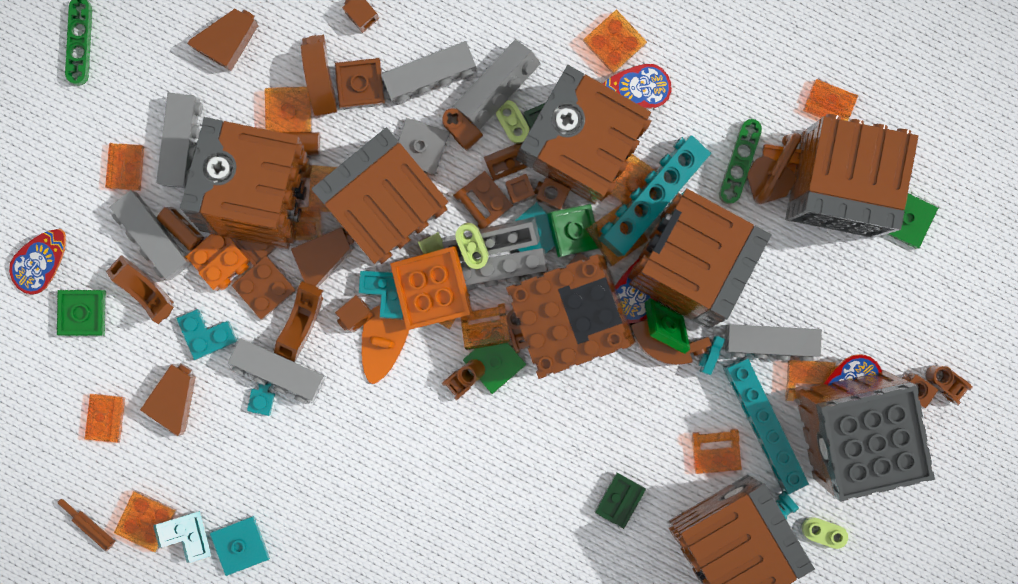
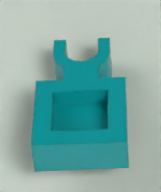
M714 336L711 343L712 346H710L706 354H702L698 366L701 367L699 372L706 375L712 374L720 355L719 352L725 342L724 338Z
M268 383L265 386L259 384V390L254 388L251 390L247 411L267 416L271 415L275 393L269 392L272 384Z

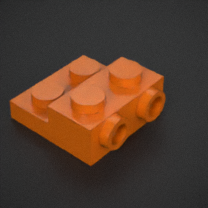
M210 234L185 256L198 270L199 275L215 291L219 289L222 291L232 283L230 279L236 274L239 276L249 268L247 264L250 262L230 237Z

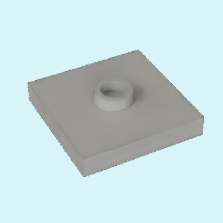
M406 117L398 141L424 172L435 175L450 132Z

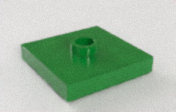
M908 193L905 210H903L904 216L901 230L887 235L915 249H919L939 208Z
M591 204L547 213L558 258L602 248L598 239L599 235Z
M57 290V336H105L106 290Z
M649 298L644 304L650 336L686 354L690 350L684 316Z
M497 330L463 359L465 364L472 359H477L483 363L485 374L479 380L491 394L495 393L527 365Z

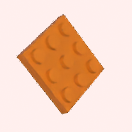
M456 246L390 263L407 330L473 314Z

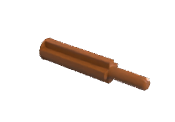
M64 499L58 501V505L73 517L71 521L104 551L107 552L113 547L116 541L83 511L78 513Z

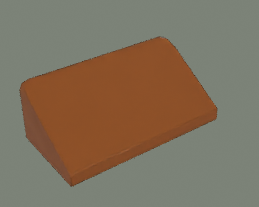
M523 143L514 144L483 157L493 181L528 168L516 160Z

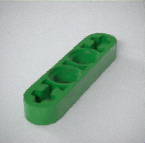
M71 0L68 9L65 77L76 86L84 85L89 78L93 9L88 0ZM81 3L85 6V9H81V17L85 21L80 19V12L76 10V7H80ZM79 24L84 25L85 32L81 36H76L74 28ZM76 47L84 49V53L80 58H74L73 50ZM73 62L78 63V71L82 73L81 76L77 77V80L72 77V74L77 72V66L72 64Z
M748 119L740 127L719 190V198L724 204H734L741 196L762 133V126L756 119ZM751 124L754 125L753 129L756 132L750 136L749 141L741 140V137L745 139L748 135V130L745 127H749ZM746 145L750 149L748 157H741L738 154L739 146ZM738 166L742 169L743 175L741 178L735 179L732 177V167ZM732 183H739L740 185H735L732 191L733 194H736L735 197L728 200L724 191H728Z

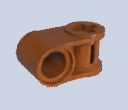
M451 108L444 112L442 118L443 126L464 150L468 151L483 137L481 131L458 109ZM449 115L451 117L457 116L456 125L454 123L448 124Z
M512 309L507 314L506 321L516 353H519L521 349L528 348L529 344L528 341L520 342V340H524L520 326L512 321V314L514 313V309Z
M472 359L458 371L456 370L441 384L448 387L457 401L473 384L483 377L485 366L481 361Z
M933 365L926 371V380L936 387L947 400L957 406L961 403L960 399L964 394L973 388L969 382L947 366ZM939 370L943 373V378L940 381L936 378Z

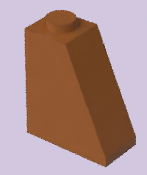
M234 8L191 38L187 44L195 51L232 71L259 25L254 20L255 16L245 9L240 12Z
M342 227L291 248L305 283L318 288L353 251L351 244H354V240Z
M183 363L170 365L140 409V411L176 436L183 435L186 432L196 376L191 374L192 369Z

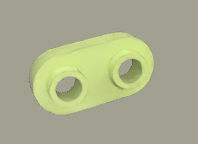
M507 100L496 112V117L509 140L520 144L527 137L529 126L517 105L513 101ZM506 109L511 111V115L508 117L503 115V111ZM514 130H522V135L516 136Z
M472 223L460 225L456 231L455 238L463 258L469 267L480 269L485 266L489 258L480 231ZM470 231L472 233V237L467 238L464 235V232ZM479 252L481 254V258H474L473 253Z
M809 517L802 524L803 535L811 541L834 549H840L848 542L847 531L837 524L817 517ZM818 526V532L813 534L812 527ZM839 533L840 539L838 541H834V535Z

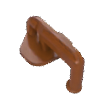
M799 133L783 137L782 143L785 147L777 161L762 156L753 162L747 178L756 204H764L784 198L789 194L795 183V174L787 165L801 141Z

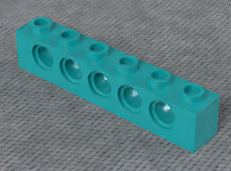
M693 135L686 138L681 137L673 145L675 150L670 155L667 153L659 161L661 166L656 172L652 170L645 177L644 181L646 183L644 186L636 188L630 195L632 200L627 205L623 204L616 211L615 215L617 217L613 222L608 221L600 230L602 234L598 239L617 257L624 256L711 155V152ZM679 155L685 158V166L680 165L678 161ZM665 172L669 173L671 176L670 183H667L664 180ZM650 189H654L656 191V200L650 198ZM636 206L641 207L643 211L641 217L635 214ZM622 222L628 226L626 235L620 231V224Z
M742 358L724 367L723 370L782 492L784 491L789 495L809 485L749 359Z

